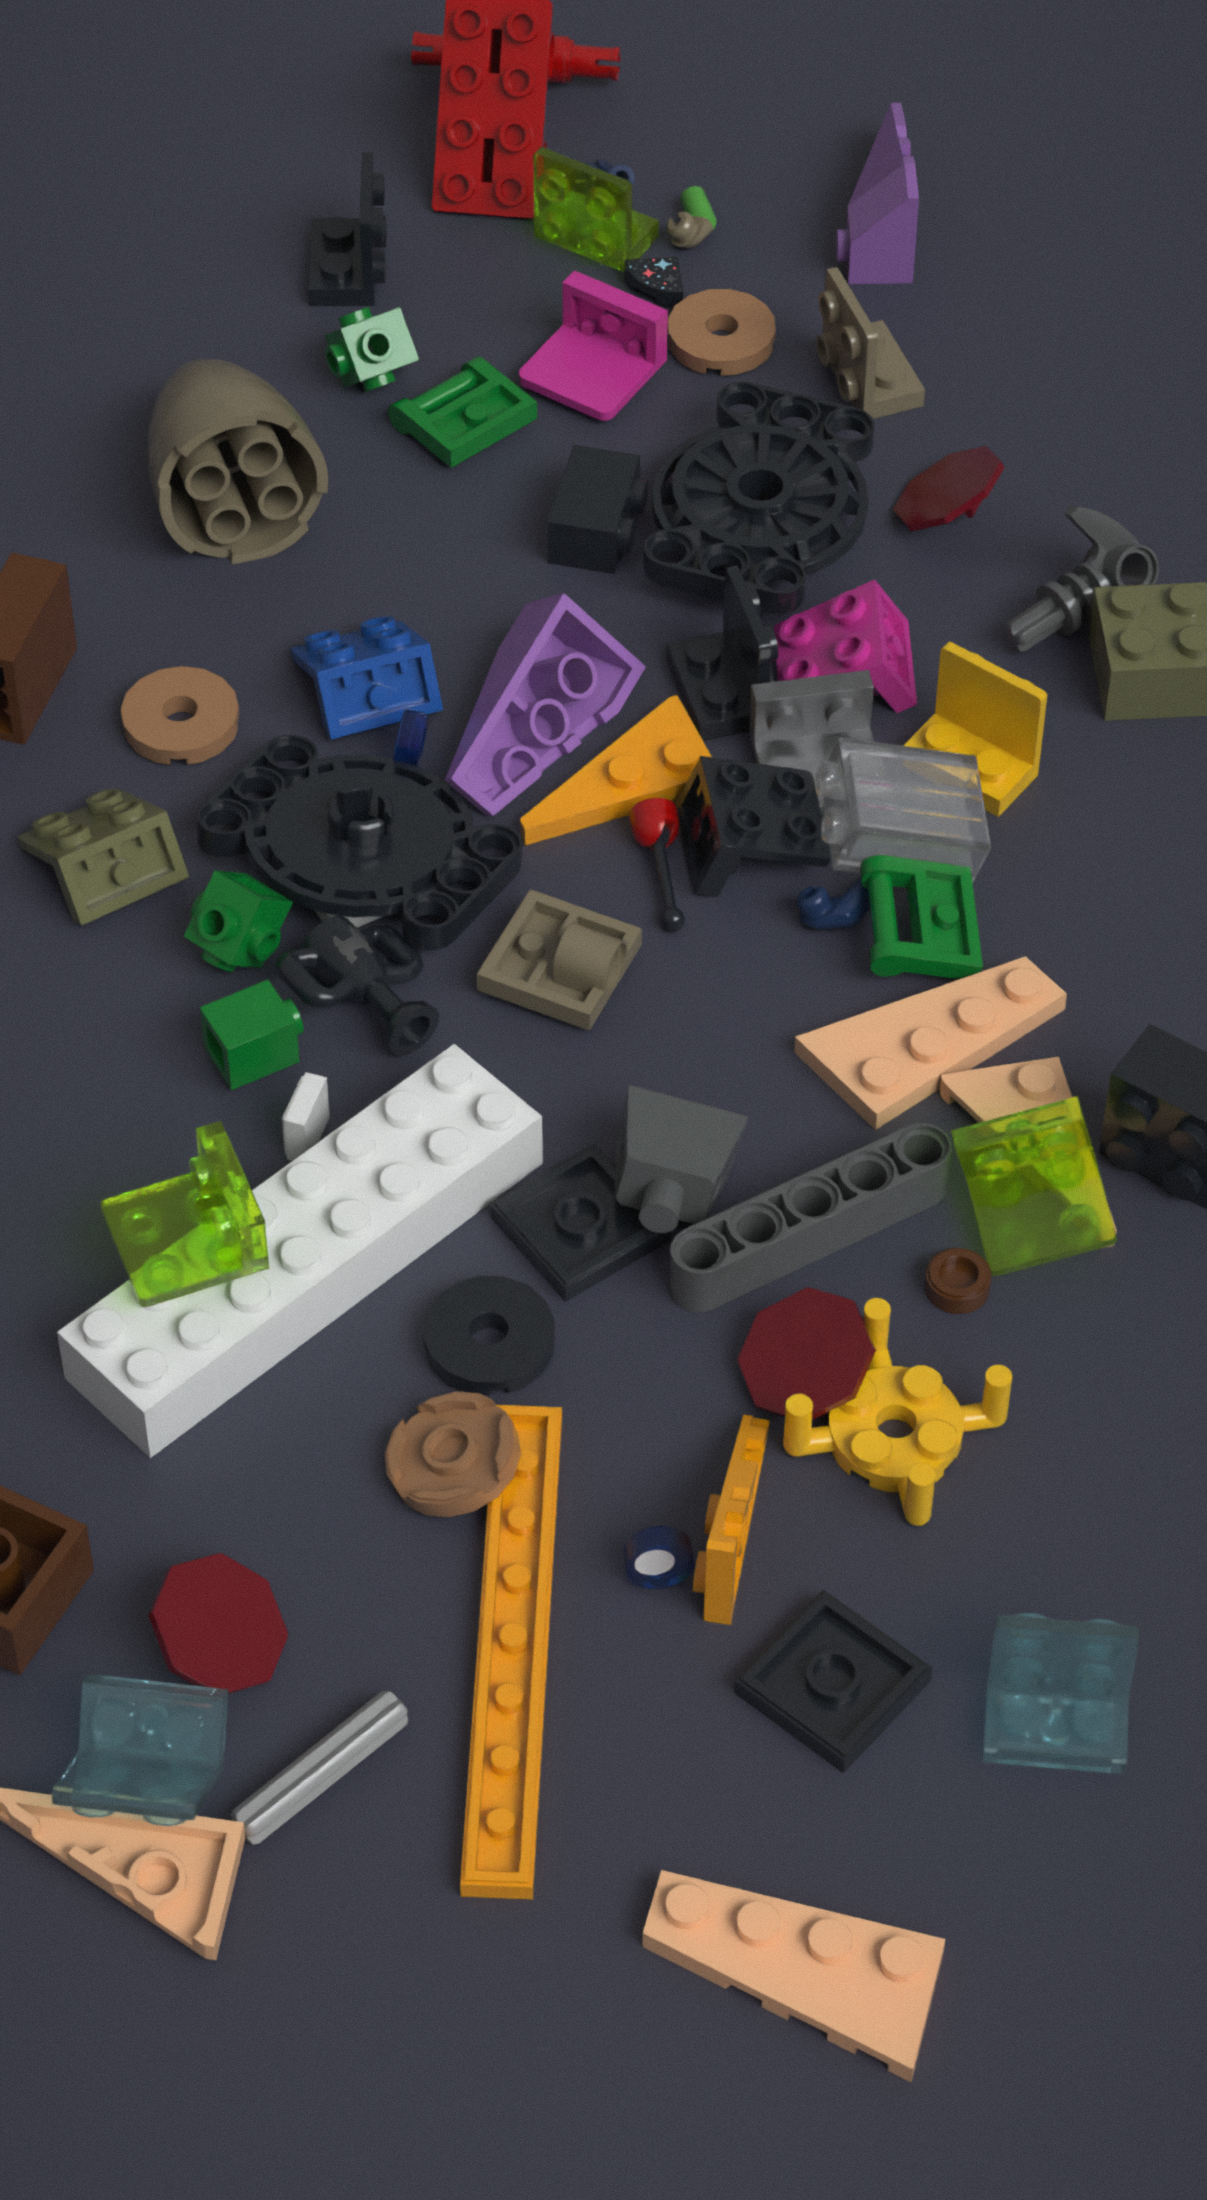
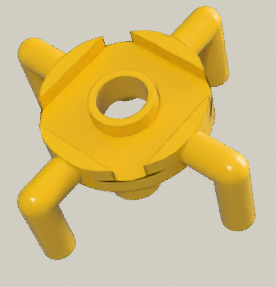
M872 1298L865 1303L863 1320L876 1351L856 1398L831 1410L828 1425L812 1427V1400L804 1394L790 1396L786 1401L783 1446L785 1451L794 1457L831 1452L837 1464L849 1475L852 1470L860 1476L869 1479L870 1487L885 1492L899 1493L906 1520L914 1526H922L931 1518L935 1482L944 1476L945 1468L950 1465L954 1458L957 1459L962 1446L963 1432L997 1428L1005 1423L1008 1415L1013 1376L1010 1369L1006 1366L993 1365L989 1367L985 1373L982 1403L960 1406L951 1390L943 1384L940 1373L934 1368L926 1365H916L911 1368L892 1365L888 1350L891 1307L882 1298ZM888 1420H900L907 1423L913 1429V1432L906 1437L892 1438L881 1432L878 1426Z

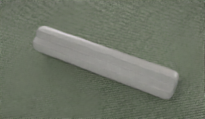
M389 1690L378 1693L234 1808L231 1818L232 1821L244 1822L245 1841L251 1845L261 1843L405 1727L408 1723V1710L403 1702Z

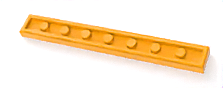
M496 1405L503 1409V1411L505 1410L518 1432L521 1457L514 1478L497 1498L488 1503L460 1893L461 1897L533 1900L562 1434V1407Z

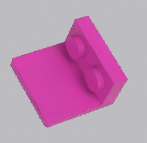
M875 579L852 590L843 592L839 596L804 612L795 614L774 626L778 645V659L776 660L778 681L869 670L874 686L873 695H881L896 713L917 705L909 622Z

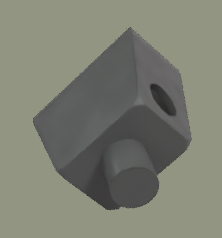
M629 1085L616 1134L615 1199L623 1206L640 1210L639 1219L641 1224L646 1229L655 1233H667L674 1230L678 1220L696 1224L707 1219L734 1168L748 1116Z

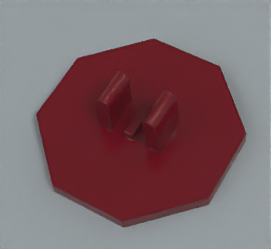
M987 446L950 453L910 480L893 510L911 532L948 524L964 512L968 518H973L982 500L988 497L1005 467L1001 460Z
M806 1287L757 1313L737 1360L755 1406L759 1410L785 1418L787 1399L794 1394H804L813 1402L812 1420L856 1398L876 1349L858 1305L854 1300Z
M223 1553L180 1563L168 1568L148 1614L168 1670L215 1698L269 1682L289 1635L268 1580Z

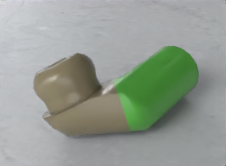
M691 186L682 192L680 202L685 212H678L681 220L677 224L672 218L667 223V233L671 236L672 243L682 249H691L698 246L715 229L717 219L706 193L699 186Z

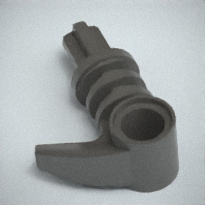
M1068 505L1064 515L1091 541L1092 546L1088 549L1084 562L1077 565L1072 573L1067 572L1060 576L1057 582L1047 581L1038 587L1036 591L1037 603L1006 623L1005 639L1011 643L1016 651L1024 652L1055 631L1063 636H1071L1080 630L1082 620L1088 621L1091 619L1094 587L1155 584L1159 575V563L1155 553L1149 547L1140 545L1124 526L1111 517L1092 509Z

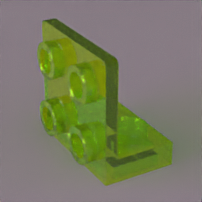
M540 147L534 153L535 237L624 272V260L639 259L659 237V220L632 209V184L629 181L544 147Z
M1078 1096L951 1130L956 1153L967 1180L986 1260L993 1276L1007 1274L1111 1246L1117 1242L1113 1220Z
M221 1121L195 1128L199 1156L189 1159L190 1173L115 1195L101 1201L102 1215L137 1300L142 1307L153 1306L269 1269L265 1219Z

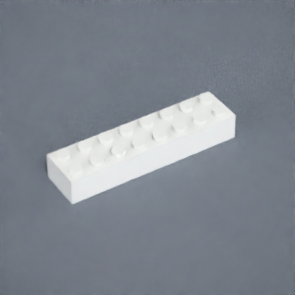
M453 1044L60 1329L57 1335L64 1378L149 1458H152L543 1164L542 1116L462 1049Z

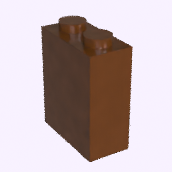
M11 552L0 571V740L25 745L76 652L77 642L67 565Z

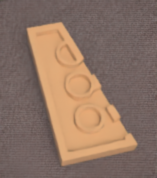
M1025 956L795 1036L794 1053L876 1130L938 1091L940 1074L971 1070L1064 1011L1067 993Z
M661 1870L643 1930V1948L725 1989L731 1985L762 2000V2008L786 2020L792 2015L828 2033L827 2041L853 2054L859 2049L887 2063L889 2072L912 2083L942 1962L945 1939Z

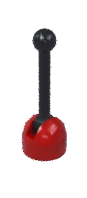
M649 798L632 807L629 812L630 825L637 843L654 850L665 909L660 917L661 925L667 931L675 932L683 927L685 917L683 912L676 907L666 848L671 846L678 836L679 818L676 805L672 801L665 798Z

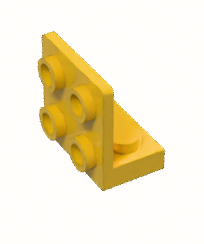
M948 642L940 650L935 714L901 747L900 765L999 817L1038 776L1047 693L1030 681L985 660L982 656L970 652L953 642Z

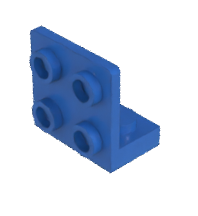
M381 616L365 620L360 623L361 630L339 635V632L335 630L313 633L304 638V645L290 649L293 661L314 679L325 735L331 740L401 722L402 719L404 721L443 710L430 643L402 621H395L392 616Z

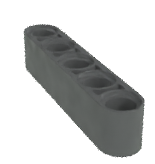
M929 1123L908 1125L682 1230L671 1243L669 1292L673 1301L681 1308L691 1312H706L716 1309L936 1205L944 1199L948 1192L952 1142L948 1134L940 1127Z

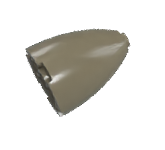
M204 358L187 362L175 370L166 380L154 404L150 421L148 465L155 500L164 525L171 537L190 554L196 551L218 558L229 557L231 564L274 556L293 545L309 530L307 522L315 512L322 494L328 491V470L324 456L302 417L289 401L267 381L239 365L223 360Z

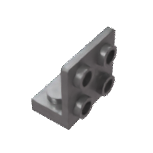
M869 670L751 685L749 735L757 764L789 767L811 772L822 814L887 806L890 802V791L871 731L874 686Z

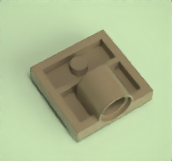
M530 889L477 972V990L590 1031L641 947L642 928Z

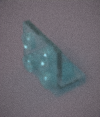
M1036 1613L997 1616L995 1618L986 1684L982 1762L1125 1774L1128 1750L1129 1694L1139 1646V1628L1131 1625H1119L1109 1619H1091L1086 1622L1048 1619Z
M88 1674L82 1682L78 1752L54 1785L52 1803L70 1806L73 1812L86 1817H105L114 1812L143 1815L145 1821L162 1826L178 1825L186 1820H194L223 1772L228 1689Z

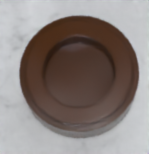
M965 1248L943 1250L934 1255L927 1265L924 1285L926 1296L935 1307L951 1314L973 1312L983 1306L989 1297L992 1277L990 1266L981 1255Z

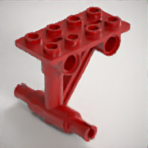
M446 0L443 35L421 33L420 31H415L413 34L412 45L433 47V51L411 50L413 66H441L432 208L435 211L536 218L539 210L540 189L544 186L547 166V143L544 140L548 83L566 84L567 81H572V77L618 81L620 67L599 65L598 62L600 60L620 62V47L575 45L574 39H570L569 36L554 35V32L551 31L553 3L549 0Z

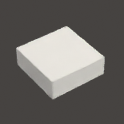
M305 1072V1075L301 1076L282 1117L284 1152L287 1160H295L320 1140L330 1118L327 1077Z

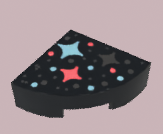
M678 256L624 260L625 280L632 290L638 292L639 289L650 296L656 297V303L663 306L674 307L683 300V286Z

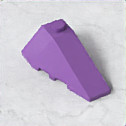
M890 103L848 204L846 229H837L836 260L837 262H846L848 284L913 283L919 194L914 156H910L911 143L910 139L907 138L906 121L901 103Z
M565 593L526 603L498 648L445 781L485 816H494L542 776V772L558 758L569 754L582 743L580 740L598 725L607 723L618 714L646 666Z

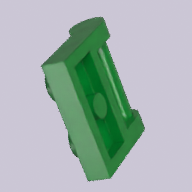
M476 356L462 365L461 372L412 400L402 398L388 407V415L392 425L400 434L407 435L410 433L445 464L453 468L536 420L537 401L484 358Z
M888 855L870 856L861 862V883L869 893L874 945L869 950L870 968L874 974L882 977H891L902 972L962 979L979 973L982 970L983 962L971 867ZM893 887H902L907 890L913 943L899 941Z

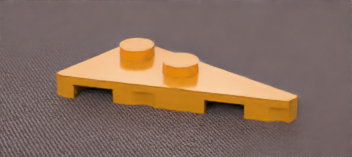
M678 695L667 698L519 819L524 845L629 816V812L634 805L649 798H665L672 802H677L700 756L712 757Z
M743 1414L721 1495L710 1494L704 1533L709 1535L706 1551H699L693 1580V1592L704 1594V1621L726 1625H731L770 1425V1420L753 1418L752 1415Z

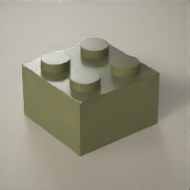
M1207 582L1094 587L1088 639L1104 721L1207 716Z

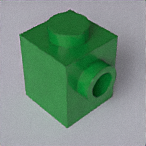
M269 979L200 1007L204 1048L231 1091L300 1062L298 1035L304 1033L301 1016L291 999L288 998L282 1001Z

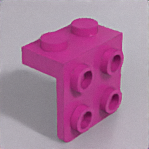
M574 270L562 282L563 325L520 368L519 383L527 389L593 418L608 421L615 417L667 361L668 310Z

